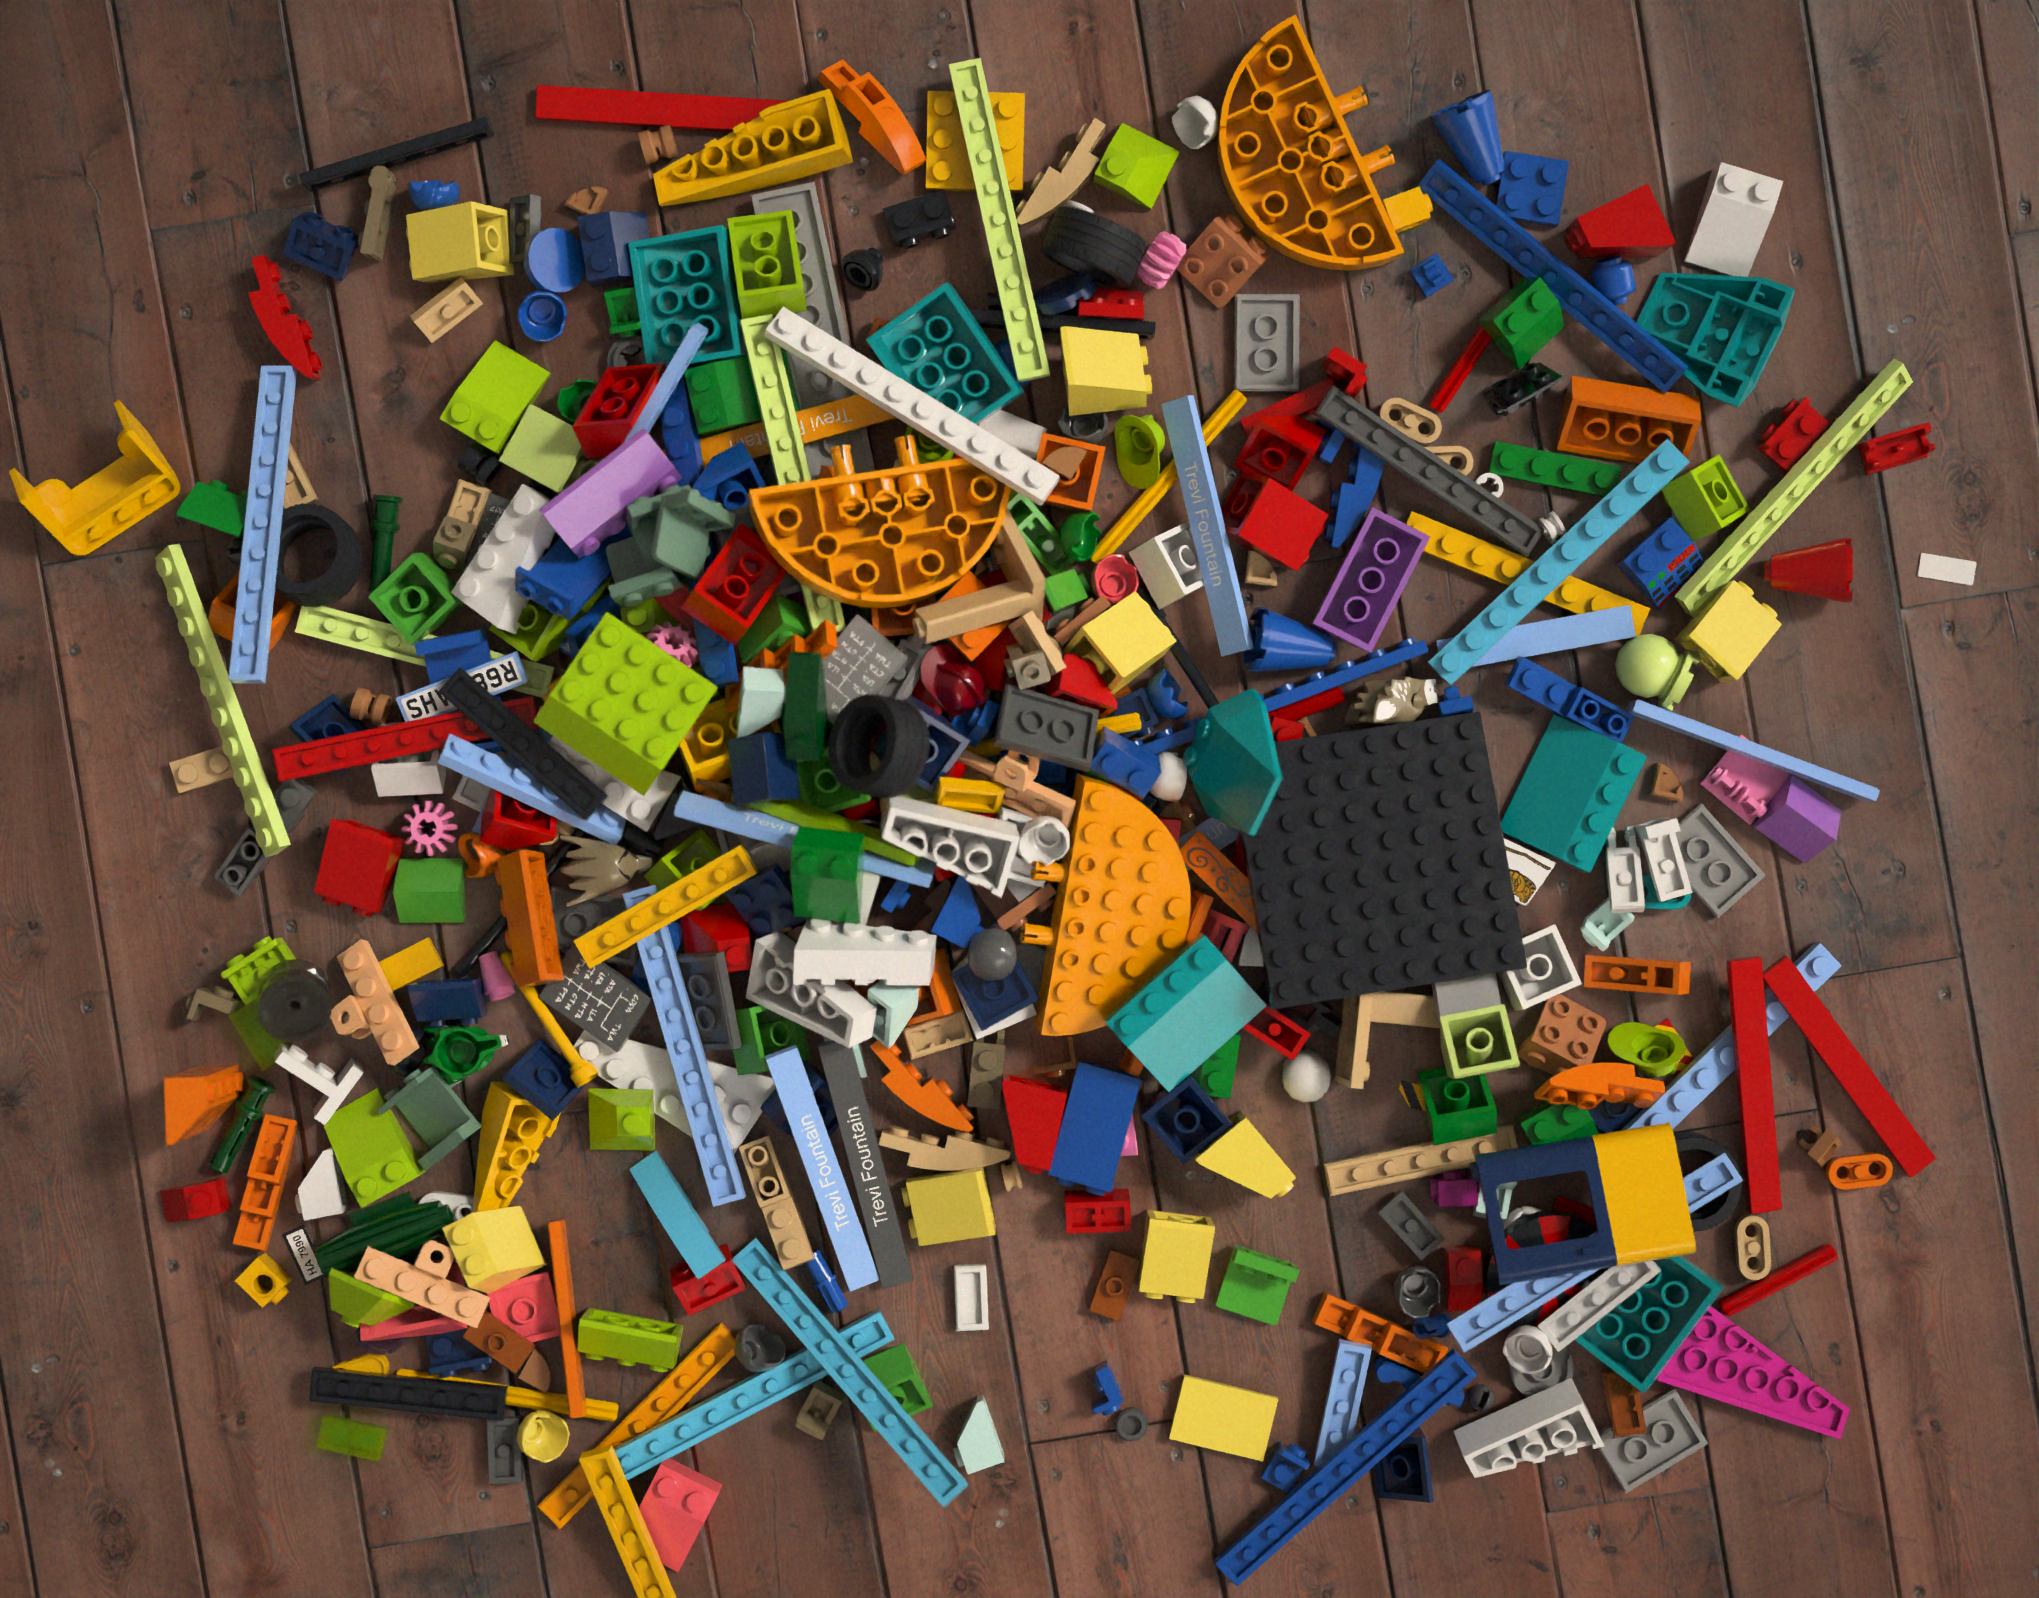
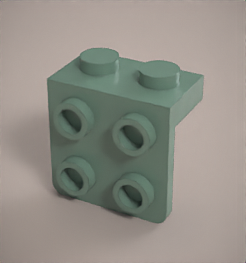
M689 484L683 487L678 485L668 487L660 495L651 498L648 496L639 497L627 506L626 521L648 572L666 566L652 557L661 496L678 493L682 489H691ZM709 544L707 547L706 559L709 558L711 553Z
M682 489L681 492L661 496L652 557L654 560L695 580L703 576L710 532L734 527L736 515L724 509L721 503L709 501L700 496V492L694 489Z
M633 536L606 547V554L615 583L608 587L611 598L621 607H633L645 600L656 596H665L671 594L674 590L684 587L680 572L668 566L648 572Z

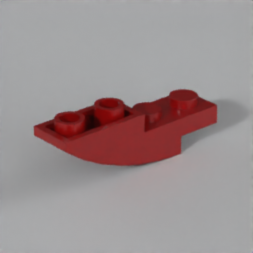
M265 255L251 258L260 290L250 292L248 295L261 326L274 346L294 368L314 382L320 381L318 371L322 370V363L316 351L312 352L309 342V340L313 339L311 327L307 320L303 321L297 314L288 315V312H291V305L286 293L281 294L278 281H282V275L278 264L272 262Z

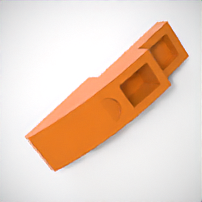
M843 59L820 72L818 81L826 89H830L832 95L862 123L858 133L902 175L925 163L926 157L906 117L888 92L869 72L859 76Z
M877 1039L871 1043L870 1048L889 1069L882 1076L881 1080L902 1101L937 1123L965 1132H970L974 1129V1124L971 1121L975 1118L964 1103L958 1106L950 1097L954 1092L942 1078L936 1081L932 1076L922 1084L919 1081L923 1077L922 1074L911 1062L906 1065L898 1055L902 1051L896 1043L889 1049Z
M1593 1063L1573 1067L1555 1075L1536 1090L1534 1096L1535 1099L1547 1100L1551 1104L1564 1103L1576 1105L1580 1109H1592L1604 1099L1610 1103L1624 1102L1634 1104V1106L1639 1108H1646L1652 1106L1654 1102L1665 1094V1085L1663 1081L1635 1077V1068L1631 1064Z

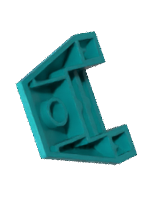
M1660 272L1636 323L1689 366L1682 375L1704 394L1739 408L1756 387L1785 326L1795 289L1763 277Z
M1248 689L1208 709L1204 719H1201L1198 723L1196 736L1191 747H1188L1184 753L1183 764L1187 766V776L1205 813L1255 836L1282 781V775L1266 704L1256 690Z

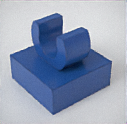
M1435 253L1408 271L1425 299L1454 281L1438 253Z
M1457 685L1444 688V702H1439L1438 718L1473 713L1474 705L1471 696L1460 698Z

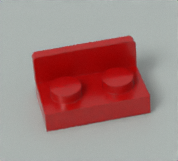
M1096 289L1089 299L1084 300L1083 296L1079 298L1078 317L1143 321L1144 293L1131 290Z
M1336 346L1331 349L1321 364V367L1326 369L1324 374L1327 377H1332L1338 383H1341L1342 380L1347 382L1343 393L1352 398H1355L1368 379L1367 376L1363 375L1368 366Z
M1807 396L1798 401L1793 398L1780 412L1784 417L1778 424L1775 425L1772 422L1759 436L1763 441L1756 448L1784 473L1790 471L1792 466L1798 462L1831 424L1809 405L1811 400Z
M727 1243L718 1247L726 1260L700 1279H697L686 1261L680 1262L669 1271L672 1289L688 1316L747 1289L746 1281L734 1263L731 1249Z

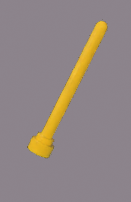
M503 952L500 958L511 975L510 964L513 962V955L510 952ZM533 986L518 987L570 1064L571 1068L569 1070L572 1073L570 1078L576 1087L579 1088L594 1079L599 1072L592 1062L588 1063L586 1059L582 1060L543 1000L538 998L539 994Z

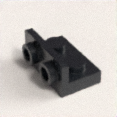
M945 190L883 208L894 248L901 246L902 250L911 249L920 245V240L931 236L933 240L943 239L951 235V230L956 229V223L952 216Z

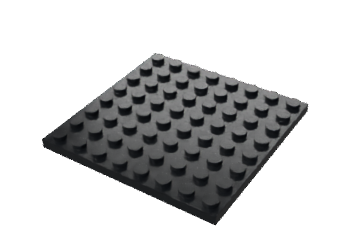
M1480 712L1274 742L1282 781L1255 836L1240 830L1271 1010L1527 968Z

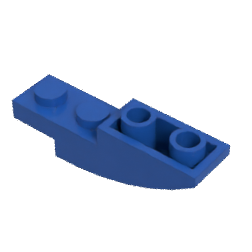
M1352 441V447H1357L1355 460L1350 459L1347 479H1352V484L1342 482L1338 485V490H1332L1329 508L1334 509L1333 522H1327L1324 540L1329 541L1328 549L1336 550L1360 523L1371 504L1382 475L1384 462L1354 441Z
M1518 656L1504 684L1542 708L1619 743H1622L1635 718L1634 715L1583 687H1578L1521 656Z

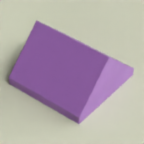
M1789 774L1768 804L1766 813L1753 826L1802 863H1806L1836 841L1842 810L1797 777Z

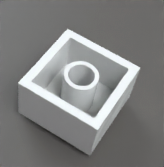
M1555 924L1522 937L1527 968L1498 973L1514 1011L1524 1010L1582 984Z

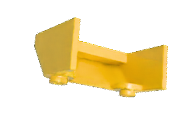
M120 400L113 404L124 428L117 437V445L124 455L76 487L70 489L63 481L58 479H49L33 487L15 468L9 471L19 501L74 555H87L173 500L180 492V483L175 472L148 431Z

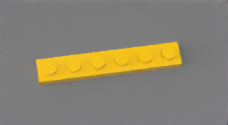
M741 844L574 940V943L589 969L754 876L759 871L746 848Z
M612 1444L582 1452L579 1461L637 1597L677 1598Z

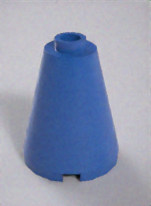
M1490 90L1466 97L1465 100L1457 104L1453 103L1431 115L1432 123L1474 182L1481 181L1483 186L1501 178L1500 172L1505 170L1494 97Z
M1257 607L1251 613L1249 620H1254V624L1250 633L1254 648L1243 651V663L1249 664L1245 668L1247 671L1260 672L1325 667L1329 661H1333L1336 653V644L1332 642L1330 635L1264 607Z

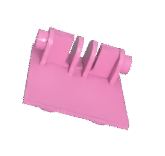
M1742 734L1739 736V737H1741V738H1744V739L1748 740V739H1747L1746 737H1744ZM1727 751L1700 784L1747 824L1751 825L1757 816L1760 818L1768 810L1766 805L1775 796L1789 773Z

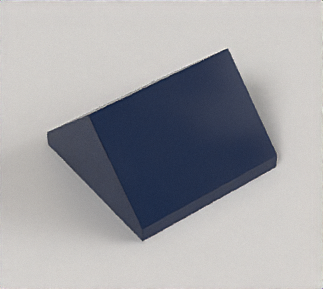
M334 693L288 727L303 743L368 730L360 720L350 718V709ZM350 768L341 769V770H336V771H331V772H332L333 774H343V775H344Z
M759 733L727 740L734 806L800 799L797 762L794 759H787L784 733Z
M1418 1427L1374 1466L1378 1498L1427 1503L1434 1501L1426 1436Z

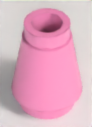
M497 951L480 956L478 959L484 994L489 996L491 1002L513 995L515 993L513 988L515 982L498 956Z

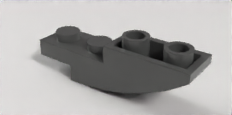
M301 778L283 781L273 795L288 838L305 816L304 811L318 793L317 790ZM253 825L246 829L213 877L238 897L244 894L275 856L265 857L262 848L256 841V831Z

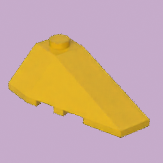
M491 1082L483 1107L472 1213L507 1208L523 1183L522 1174L530 1162H536L540 1155L537 1152L538 1148L546 1136H552L560 1117L559 1114L552 1121L506 1082Z

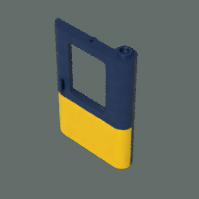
M1670 1123L1474 1155L1475 1162L1469 1163L1472 1181H1478L1481 1187L1499 1285L1696 1252L1695 1237L1675 1137ZM1576 1171H1583L1587 1175L1597 1226V1233L1594 1236L1519 1249L1507 1247L1496 1192L1498 1185Z

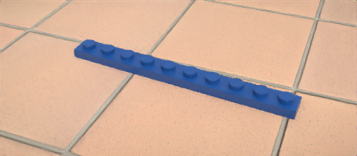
M1440 159L1434 163L1417 185V187L1420 186L1422 192L1427 193L1434 202L1524 277H1540L1557 298L1560 307L1663 393H1666L1689 367Z
M683 374L660 413L667 458L682 477L677 485L683 487L689 484L690 488L693 489V485L704 471V464L685 374ZM715 531L710 532L708 544L711 553L709 558L705 559L703 575L718 555ZM686 576L690 595L700 579L694 580ZM693 617L702 676L718 686V688L739 683L733 645Z
M1414 637L1395 643L1398 650L1385 654L1384 648L1366 654V662L1355 665L1354 660H1350L1335 666L1337 672L1325 677L1324 672L1321 671L1305 677L1307 684L1295 688L1293 682L1275 688L1277 694L1275 696L1264 699L1263 694L1259 695L1266 704L1267 712L1429 651L1424 640L1416 643ZM1201 716L1185 722L1186 729L1173 733L1172 727L1155 733V741L1143 745L1142 739L1133 743L1153 754L1163 752L1194 740L1198 723L1203 718Z
M1453 1348L1214 1559L1215 1565L1236 1586L1241 1584L1477 1376L1476 1371Z

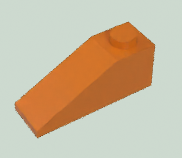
M1585 955L1583 987L1672 995L1689 994L1691 961Z

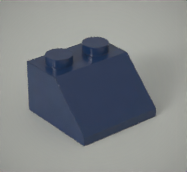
M608 211L577 216L587 281L592 287L634 281L628 242L650 238L646 213Z
M909 695L905 702L913 705L920 711L923 718H925L930 735L928 760L916 784L933 794L937 788L939 777L946 776L969 744L970 739L936 710ZM888 727L873 746L880 762L885 755L888 743Z
M482 977L424 980L408 985V993L416 1022L426 1021V1027L445 1026L446 1020L458 1019L459 1025L477 1024L478 1018L487 1015L486 995L484 994Z
M801 1058L828 1136L830 1137L839 1124L826 1075ZM775 1088L761 1105L760 1109L779 1129L793 1137Z
M1191 1075L1187 1076L1170 1093L1164 1088L1144 1105L1141 1117L1183 1165L1233 1126L1231 1120Z

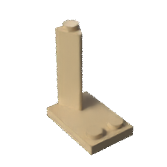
M1008 507L1006 508L1005 518L999 532L994 539L993 546L990 547L993 563L1001 567L1008 582L915 609L916 618L912 619L914 632L918 638L923 637L925 644L1019 617L1032 610L1036 617L1042 621L1045 578ZM998 510L995 511V518L998 515Z
M1390 990L1343 998L1340 1018L1343 1023L1338 1036L1334 1081L1349 1088L1363 1089L1364 1081L1368 1080L1370 1073L1369 1062H1366L1370 1022L1440 1028V1023H1437L1433 995Z

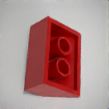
M665 363L609 367L606 369L572 426L586 458L605 459L625 442L667 369Z

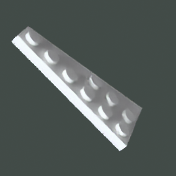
M586 1030L582 1032L573 1047L582 1060L586 1059L588 1063H593L599 1072L598 1076L618 1089H654V1113L693 1138L667 1049L628 1039L621 1051L616 1052ZM707 1060L733 1153L735 1154L762 1114L761 1105L776 1087L772 1077L757 1073L738 1075L737 1068Z

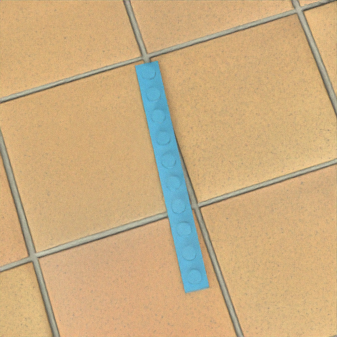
M1666 439L1442 648L1428 664L1451 687L1676 477L1690 461Z
M755 1238L733 1258L736 1266L942 1507L945 1508L969 1486L967 1481L788 1273L783 1270L782 1266L763 1244Z
M880 1309L837 1330L860 1358L895 1340ZM806 1347L791 1354L774 1369L763 1373L757 1372L614 1447L626 1479L629 1480L827 1376L829 1373Z

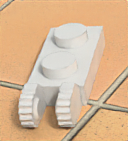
M1634 826L1626 827L1624 833L1625 848H1616V832L1613 827L1606 840L1605 852L1610 912H1644L1645 900L1640 849L1636 844Z

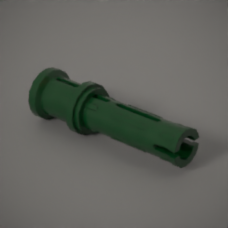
M373 494V500L376 501L374 521L370 522V527H372L371 530L375 531L368 592H373L390 576L394 533H398V530H400L397 517L399 504L403 501L402 497Z
M249 1076L247 1080L249 1085L241 1100H237L234 1109L236 1113L209 1162L213 1169L228 1173L254 1120L262 1117V1108L269 1094H273L276 1090L273 1084L262 1078Z

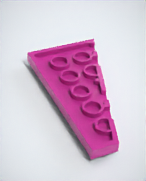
M1711 1306L1656 1379L1660 1382L1837 1439H1841L1850 1412V1408Z

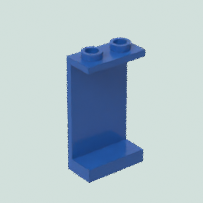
M627 522L622 531L608 536L600 543L599 548L594 553L587 556L584 555L580 559L565 541L560 538L530 571L521 566L515 569V591L519 592L524 598L532 599L543 605L551 613L571 620L612 575L606 547L633 536Z
M485 627L429 638L414 643L417 656L424 655L430 684L451 677L459 667L466 671L492 661ZM498 693V694H496V695H493V696H495L500 702H502V701H501V697H500V693ZM492 738L471 742V744L493 754L503 751L502 747Z
M1085 1060L1078 1062L1055 1146L1051 1168L1048 1172L1049 1175L1055 1176V1182L1073 1187L1074 1182L1086 1185L1087 1192L1104 1196L1105 1191L1112 1192L1116 1183L1113 1182L1138 1092L1142 1089L1144 1077L1139 1076L1138 1078L1126 1072Z

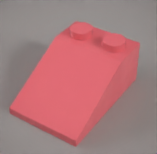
M439 1259V1260H434V1261H432V1262H433V1263H437V1262H439L441 1259ZM453 1261L445 1279L464 1286L462 1271L458 1263ZM415 1303L413 1308L375 1326L360 1323L361 1341L365 1342L434 1335L466 1329L467 1324Z
M670 1458L661 1463L639 1506V1510L662 1564L679 1572L720 1492L722 1484Z

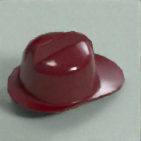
M938 645L925 653L920 666L921 681L926 690L944 711L957 716L965 713L975 705L983 704L985 700L983 698L984 680L982 675L974 667L970 666L959 652L951 646Z

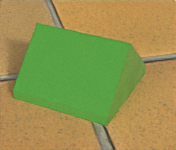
M399 858L393 889L399 923H465V859Z

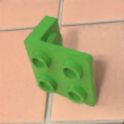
M1235 1244L1215 1304L1219 1308L1275 1326L1278 1323L1291 1281L1296 1283L1300 1270L1294 1263Z

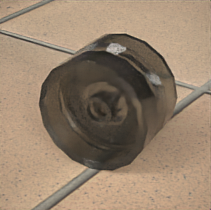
M302 959L285 960L274 965L263 976L259 987L258 1014L264 1029L275 1038L287 1042H303L317 1036L327 1026L331 1016V983L326 973L316 964Z

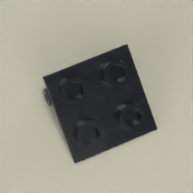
M1540 362L1531 363L1524 366L1516 376L1493 384L1492 389L1484 393V396L1495 403L1492 405V409L1498 417L1502 414L1507 416L1519 409L1518 405L1521 407L1525 406L1526 400L1532 402L1534 398L1537 399L1551 391L1550 387L1562 381L1564 377Z

